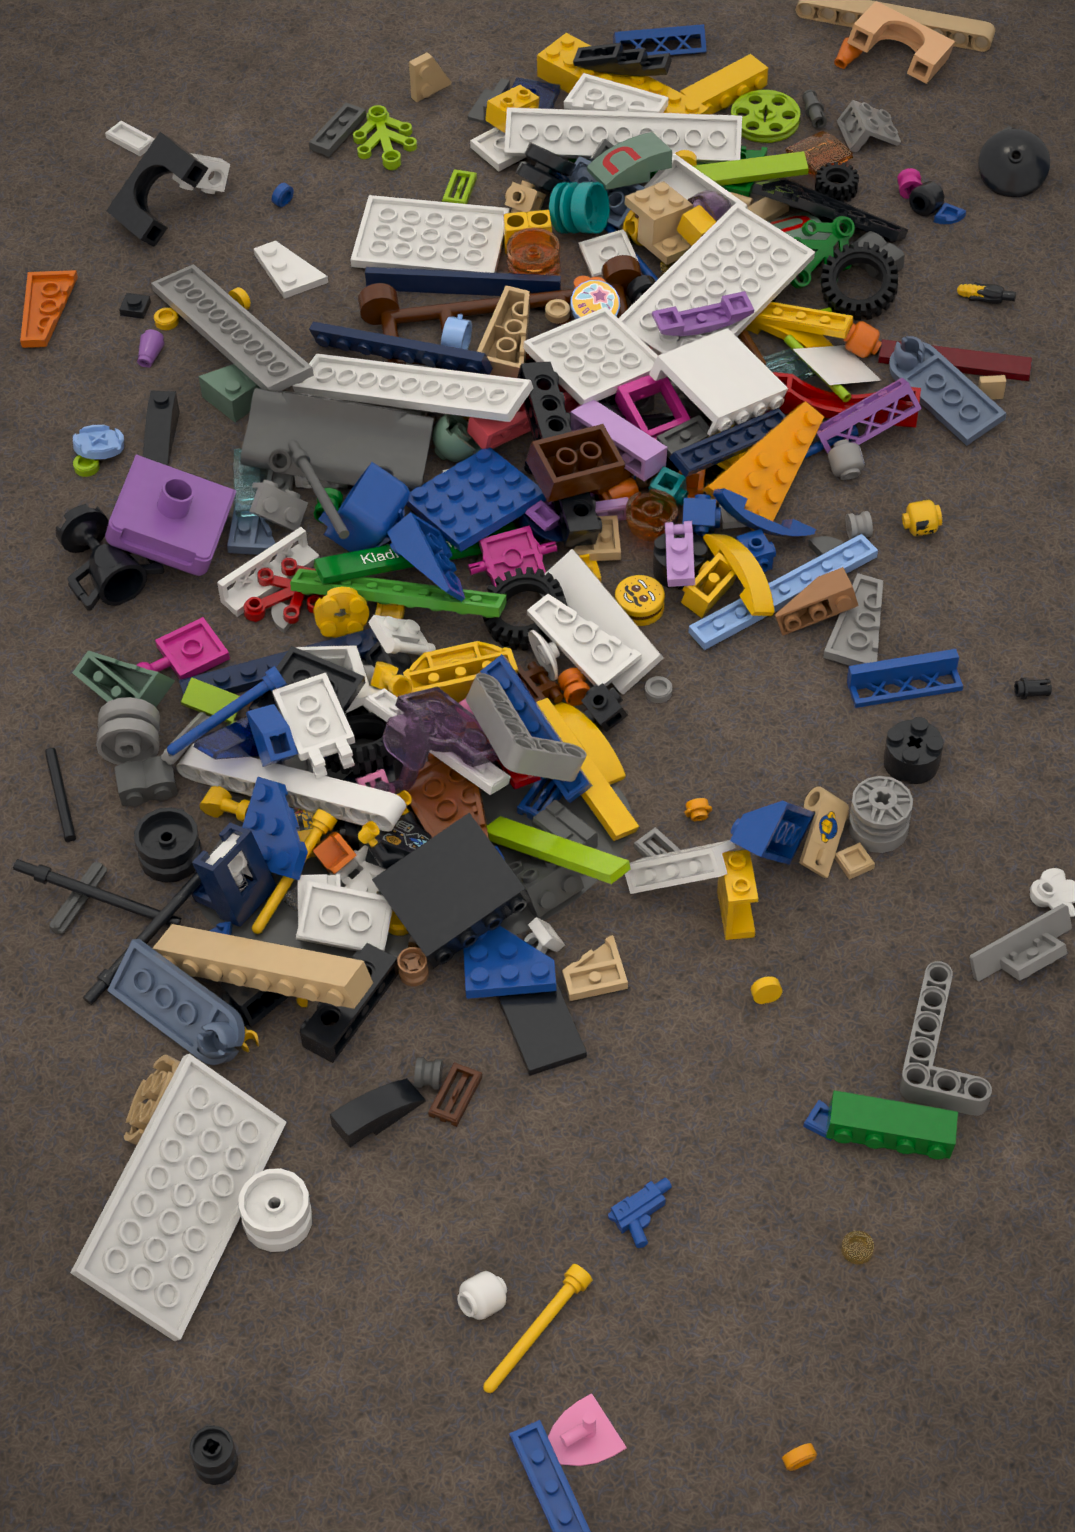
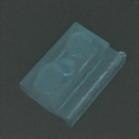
M791 348L763 357L767 363L766 367L771 372L794 374L801 380L816 376Z

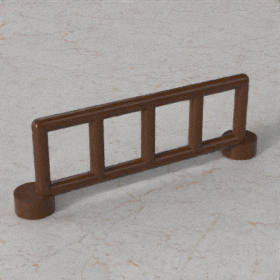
M629 255L612 257L604 263L601 269L602 278L616 290L620 298V309L617 318L628 310L626 300L628 284L636 277L642 276L638 260ZM383 283L371 284L365 287L358 296L361 318L371 325L382 324L383 334L399 337L397 324L440 319L443 333L448 317H458V314L472 316L494 313L500 297L399 309L396 290L392 286ZM574 289L531 293L529 309L545 307L549 301L561 299L570 304ZM571 312L569 319L559 323L558 327L572 321ZM526 352L525 361H533L534 359ZM392 358V359H387V361H388L389 363H397V364H405V365H406V363H407V362H404L403 360H398V359H393V358Z

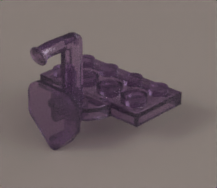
M433 687L398 696L395 706L403 714L388 719L383 733V743L386 750L404 765L398 780L388 783L379 781L375 784L374 788L394 794L400 793L403 790H410L416 782L419 770L424 767L430 750L443 753L454 752L465 764L471 767L500 759L475 716L439 687Z

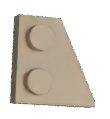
M429 53L409 61L411 98L414 101L419 102L451 85L449 78Z
M617 515L597 516L602 521V532L599 533L596 544L576 546L573 550L578 555L589 554L590 561L621 560Z

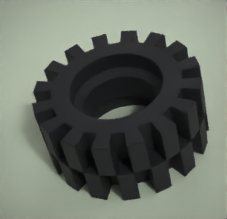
M830 162L826 163V167L822 165L820 170H817L815 191L842 202L844 200L849 202L851 197L855 198L858 191V171L856 169L853 170L851 165L846 167L844 162H842V165H838V162H834V165H831Z

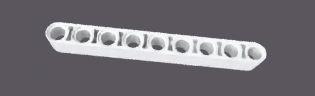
M198 743L190 745L176 766L177 771L185 778L210 786H221L226 790L252 796L257 777L279 782L286 786L288 792L286 799L290 807L313 813L317 809H321L336 819L359 825H365L368 821H373L379 830L387 832L392 831L406 808L404 800L391 792L328 776L317 779L312 772L277 763L263 767L260 759Z

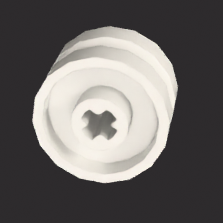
M281 1168L266 1169L254 1174L244 1184L239 1194V1211L247 1238L256 1247L269 1252L286 1251L297 1246L307 1237L312 1226V1210L309 1192L301 1178L295 1173Z

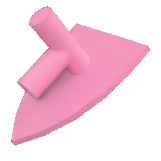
M592 1393L565 1410L553 1425L548 1436L560 1465L584 1466L596 1464L627 1449Z

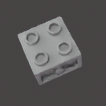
M852 100L837 120L847 146L852 152H858L870 136L896 146L901 143L897 134L898 131L891 121V115L886 110L875 109L865 102L860 103Z

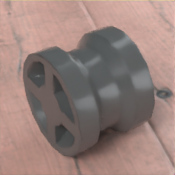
M417 1057L414 1087L422 1088L426 1085L431 1086L435 1090H440L443 1060L427 1061L424 1057Z

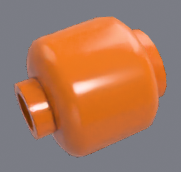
M859 321L856 324L853 323L846 339H843L846 350L860 358H866L870 353L875 355L882 344L878 340L880 337L879 330L864 321Z

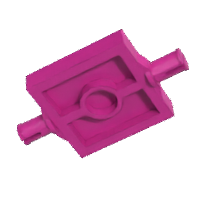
M522 527L480 540L479 546L483 559L480 562L468 564V570L470 575L486 571L491 578L493 586L497 587L495 579L499 576L503 581L506 580L504 573L510 571L511 576H515L516 568H521L523 574H526L527 567H533L534 573H536L538 568L543 569L544 573H546L542 562L543 555L557 552V546L555 541L539 545L533 536L531 527Z

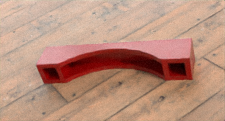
M772 372L788 388L783 398L784 402L779 407L785 414L791 413L797 406L806 401L824 418H832L874 394L851 395V399L848 402H843L835 393L816 388L802 381L794 374ZM911 387L920 403L921 388ZM908 394L898 400L896 409L905 411L913 406ZM879 410L876 412L873 422L884 423L887 421L890 411ZM918 412L894 426L916 428Z

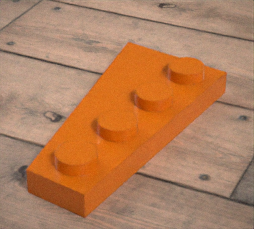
M76 270L28 272L20 338L22 348L47 347L77 281Z

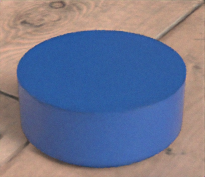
M287 183L279 184L272 194V203L280 208L284 207L293 197V188Z

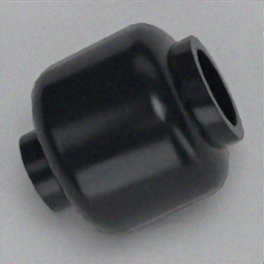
M932 181L924 182L911 191L909 195L910 207L920 216L931 215L942 207L945 198L944 192L937 183Z

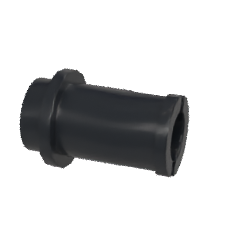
M1020 678L1014 684L1015 696L1021 697L1022 700H1026L1027 697L1050 696L1052 692L1051 680L1049 678L1038 680Z

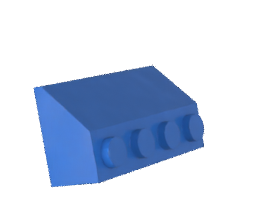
M783 800L745 813L741 819L738 818L732 826L731 834L733 836L730 841L762 858L790 865L815 812Z

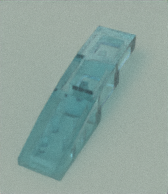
M242 448L234 449V490H236L234 501L236 518L257 516L249 512L257 490L252 488L253 483H262L261 468L240 465Z

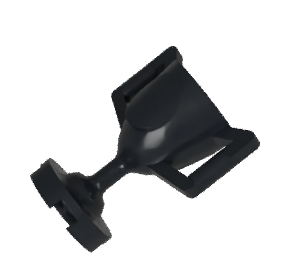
M87 504L74 507L64 514L66 521L62 527H56V537L68 552L80 553L88 549L92 550L89 560L67 578L68 586L88 611L94 608L100 598L103 603L111 606L121 605L134 599L145 587L147 575L163 574L165 572L162 563L146 558L150 564H139L130 555L131 552L116 548L110 544L100 545V542L105 537L109 521L98 506L96 509L89 508ZM88 574H90L94 586L89 597L79 583Z

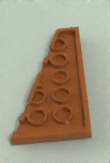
M470 737L462 741L463 744L474 750ZM437 757L396 779L401 790H406L411 795L412 801L410 805L425 831L431 834L432 838L470 813L489 839L481 789Z

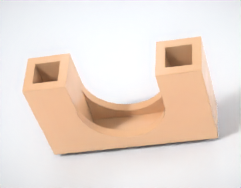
M875 1L854 23L847 42L866 53L878 41L885 39L900 41L908 45L915 51L907 74L926 84L946 63L955 43L954 40L878 1Z

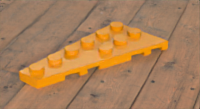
M806 401L803 402L702 490L713 499H716L713 495L715 489L725 488L748 498L744 509L774 521L824 416Z

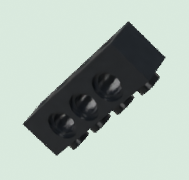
M366 943L363 949L357 951L352 959L365 962L373 984L355 1009L319 1002L315 1013L311 1018H307L300 1028L302 1046L332 1063L399 974L397 958L369 943ZM330 1022H335V1023H336V1024H334V1025H332V1026H327V1025H326L327 1023H330Z

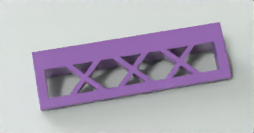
M900 378L823 422L816 432V437L820 440L828 455L831 448L827 440L838 435L844 437V440L853 439L850 442L860 445L922 408L909 382L904 378ZM908 394L913 406L905 411L896 409L898 400ZM879 410L890 411L887 421L884 423L873 422L875 414ZM858 422L867 424L863 435L859 437L850 435L853 425Z

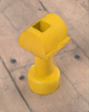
M376 662L370 683L372 686L379 689L385 688L399 699L407 697L412 690L411 680L403 675H397V667L384 662Z
M211 786L199 807L209 816L218 818L223 812L236 814L237 820L244 822L250 800L243 799L240 803L232 800L231 794L223 787Z

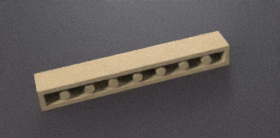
M175 924L168 928L152 948L191 977L196 976L216 982L221 981L237 986H245L261 991H269L355 1009L373 984L365 962L362 960Z

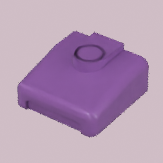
M136 455L110 517L105 534L106 541L111 546L196 576L204 575L211 564L236 490Z

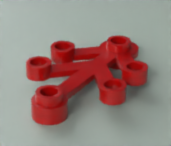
M285 558L281 562V572L286 576L295 575L298 569L315 570L297 565L296 560L293 558ZM269 568L260 569L257 573L260 585H271L284 589L262 599L258 597L249 598L244 603V616L246 619L254 622L260 621L265 617V609L292 598L290 605L283 610V619L289 624L297 623L300 618L299 611L305 594L291 591L290 581L292 579L276 576ZM314 594L307 599V609L310 613L314 614V606L311 604L316 603L319 598L322 599L325 595ZM290 612L296 613L294 616H288L287 614Z

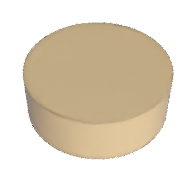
M561 299L551 300L545 306V316L552 323H563L570 317V306Z

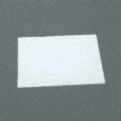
M845 345L793 349L829 385L881 381L855 354L846 350Z

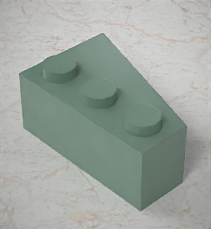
M235 364L199 376L202 397L234 422L250 412L254 389H261Z
M87 651L72 672L107 702L118 698L132 697L145 700L155 707L158 706L175 682L174 679L159 672L122 662L92 651Z

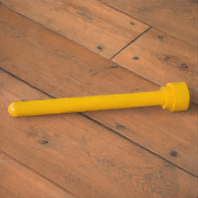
M317 809L311 819L313 821L311 824L312 830L304 841L308 851L306 860L322 834L326 835L328 831H332L337 823L335 817L321 809ZM286 876L281 878L252 925L253 933H262L295 879Z
M572 1264L566 1271L563 1287L483 1385L485 1392L493 1393L571 1296L574 1293L578 1294L580 1291L586 1290L593 1280L585 1269L577 1264Z

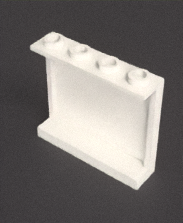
M728 328L658 355L649 373L655 381L668 376L712 421L707 433L709 436L746 422L753 417H758L767 411L779 408L783 404V398L788 390Z

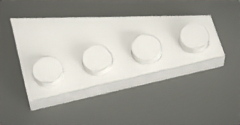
M585 73L582 74L564 100V109L663 113L668 106V97Z
M549 594L545 595L527 610V615L594 686H599L602 683L605 686L609 685L641 659L642 654L635 649L631 650L622 644L621 640L599 629L598 625L591 621H586L577 615L576 611Z

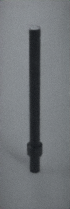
M17 859L13 866V870L34 877V881L42 884H47L48 882L151 920L161 911L52 871V868L42 864L36 866ZM173 915L165 925H180L182 918Z
M197 872L136 939H140L147 944L202 884ZM127 949L108 970L104 969L97 976L98 981L83 996L87 1003L92 1005L109 988Z

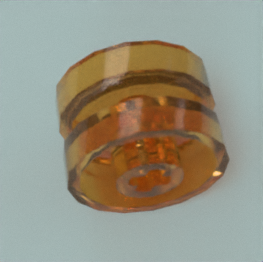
M526 228L514 233L509 238L507 243L508 273L560 275V243L553 233L541 228Z

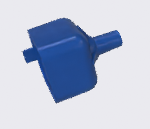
M371 462L337 511L350 533L346 539L339 537L325 511L318 519L328 526L323 535L349 552L384 546L391 542L387 532L405 517L404 507L409 500V488L405 483Z

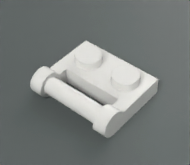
M373 615L368 622L386 653L397 654L401 652L421 656L425 652L436 650L434 644L427 642L420 631V626L413 620Z

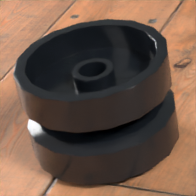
M530 142L525 155L537 163L533 165L526 161L520 162L516 174L545 191H553V188L558 183L566 182L555 176L556 173L566 177L572 176L576 164Z
M172 807L159 808L147 813L135 828L134 842L140 866L144 873L153 880L165 883L177 882L189 877L196 871L192 862L202 852L197 824L187 812Z

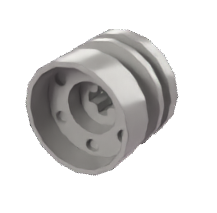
M884 776L867 778L859 783L853 791L848 826L852 840L856 844L861 843L864 849L870 852L884 853L900 847L908 836L913 805L910 790L902 782Z

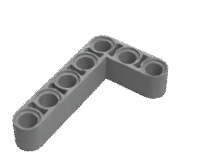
M485 673L476 674L467 694L466 702L504 767L520 774L568 782L575 781L587 756L586 752L579 746L571 743L532 737L498 680Z
M935 961L930 963L925 970L902 1071L900 1093L909 1101L978 1116L986 1112L992 1093L990 1083L978 1076L933 1066L953 971L947 963ZM928 1004H933L936 1007L928 1006ZM922 1029H927L931 1032H924ZM916 1055H922L926 1058H919ZM910 1081H917L920 1084H913ZM940 1088H947V1089H949L950 1091H944V1090H941ZM971 1095H978L981 1098H974Z

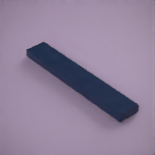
M779 408L677 450L672 453L669 459L686 478L746 452L771 429L775 428L786 416Z

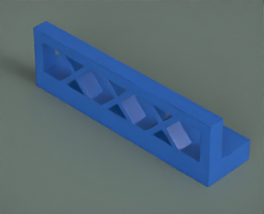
M704 24L614 32L613 44H633L636 47L635 49L642 48L641 45L643 43L655 42L658 45L653 52H647L648 55L670 53V56L707 52ZM700 38L701 48H691L685 42L687 39ZM677 40L680 45L676 50H669L663 43L665 41Z
M956 649L852 665L848 668L847 685L855 708L963 690V684L957 671L959 655ZM951 675L954 683L945 685L936 680L939 676ZM914 680H922L928 683L925 688L921 689L910 685ZM894 684L901 689L897 693H890L884 690V687ZM867 688L873 691L874 694L871 697L859 698L857 690Z

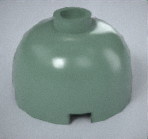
M444 414L434 426L432 432V440L435 446L434 451L442 460L447 459L451 462L459 463L481 450L480 446L467 432L469 422L460 415Z

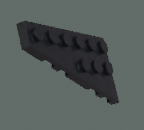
M787 178L754 183L752 193L788 204L796 209L809 211L810 215L817 218L827 217L834 220L839 216L848 217L853 221L855 227L867 233L869 231L875 232L889 242L905 239L908 229Z

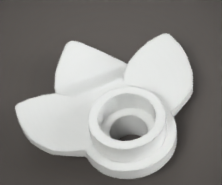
M1052 868L1045 870L1041 874L1040 879L1034 881L1030 887L1032 902L1039 907H1050L1051 909L1065 904L1069 908L1070 917H1075V908L1073 906V903H1075V881L1066 880L1065 873L1061 869Z

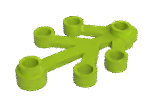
M372 106L366 115L367 122L359 130L353 132L354 143L363 144L357 148L358 157L361 159L370 158L372 155L371 150L381 142L384 151L382 154L383 166L388 170H396L401 165V154L399 151L393 150L390 140L402 144L405 151L411 152L416 150L417 140L414 137H407L412 134V125L408 122H401L389 117V113L384 106ZM386 125L398 129L399 133L387 129ZM376 127L377 131L367 140V134Z

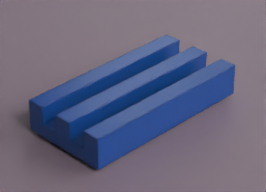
M541 777L540 781L535 782L517 806V813L520 815L525 813L527 818L532 820L540 811L545 810L546 806L554 800L559 801L563 794L557 787L542 807L557 786L553 779L542 791L540 797L531 808L529 805L549 778Z

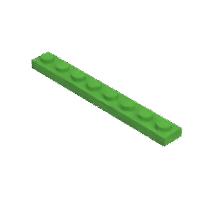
M298 569L290 581L291 591L301 592L306 595H328L327 591L332 588L350 587L358 591V594L364 597L365 600L375 601L384 605L391 603L404 605L408 608L422 607L433 611H453L462 615L476 614L486 618L500 617L506 606L505 594L463 589L465 599L461 602L446 593L439 586L370 577H359L322 584L317 572L307 569Z

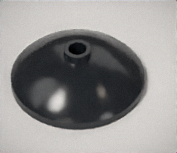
M1023 129L1003 130L994 134L983 145L978 160L979 174L985 185L996 194L1006 197H1024L1035 192L1045 182L1050 169V155L1044 142L1035 134ZM1017 154L1020 156V158L1013 159L1012 155Z

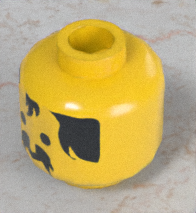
M932 500L909 503L906 513L902 514L904 529H909L910 533L916 537L936 533L938 527L942 525L940 506L935 505Z

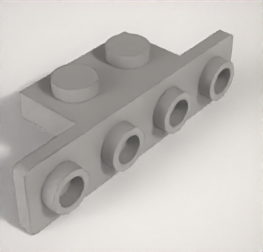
M1061 904L971 954L969 959L973 978L981 981L1003 969L1020 981L1066 955V944L1058 940L1057 937L1072 929L1068 906Z

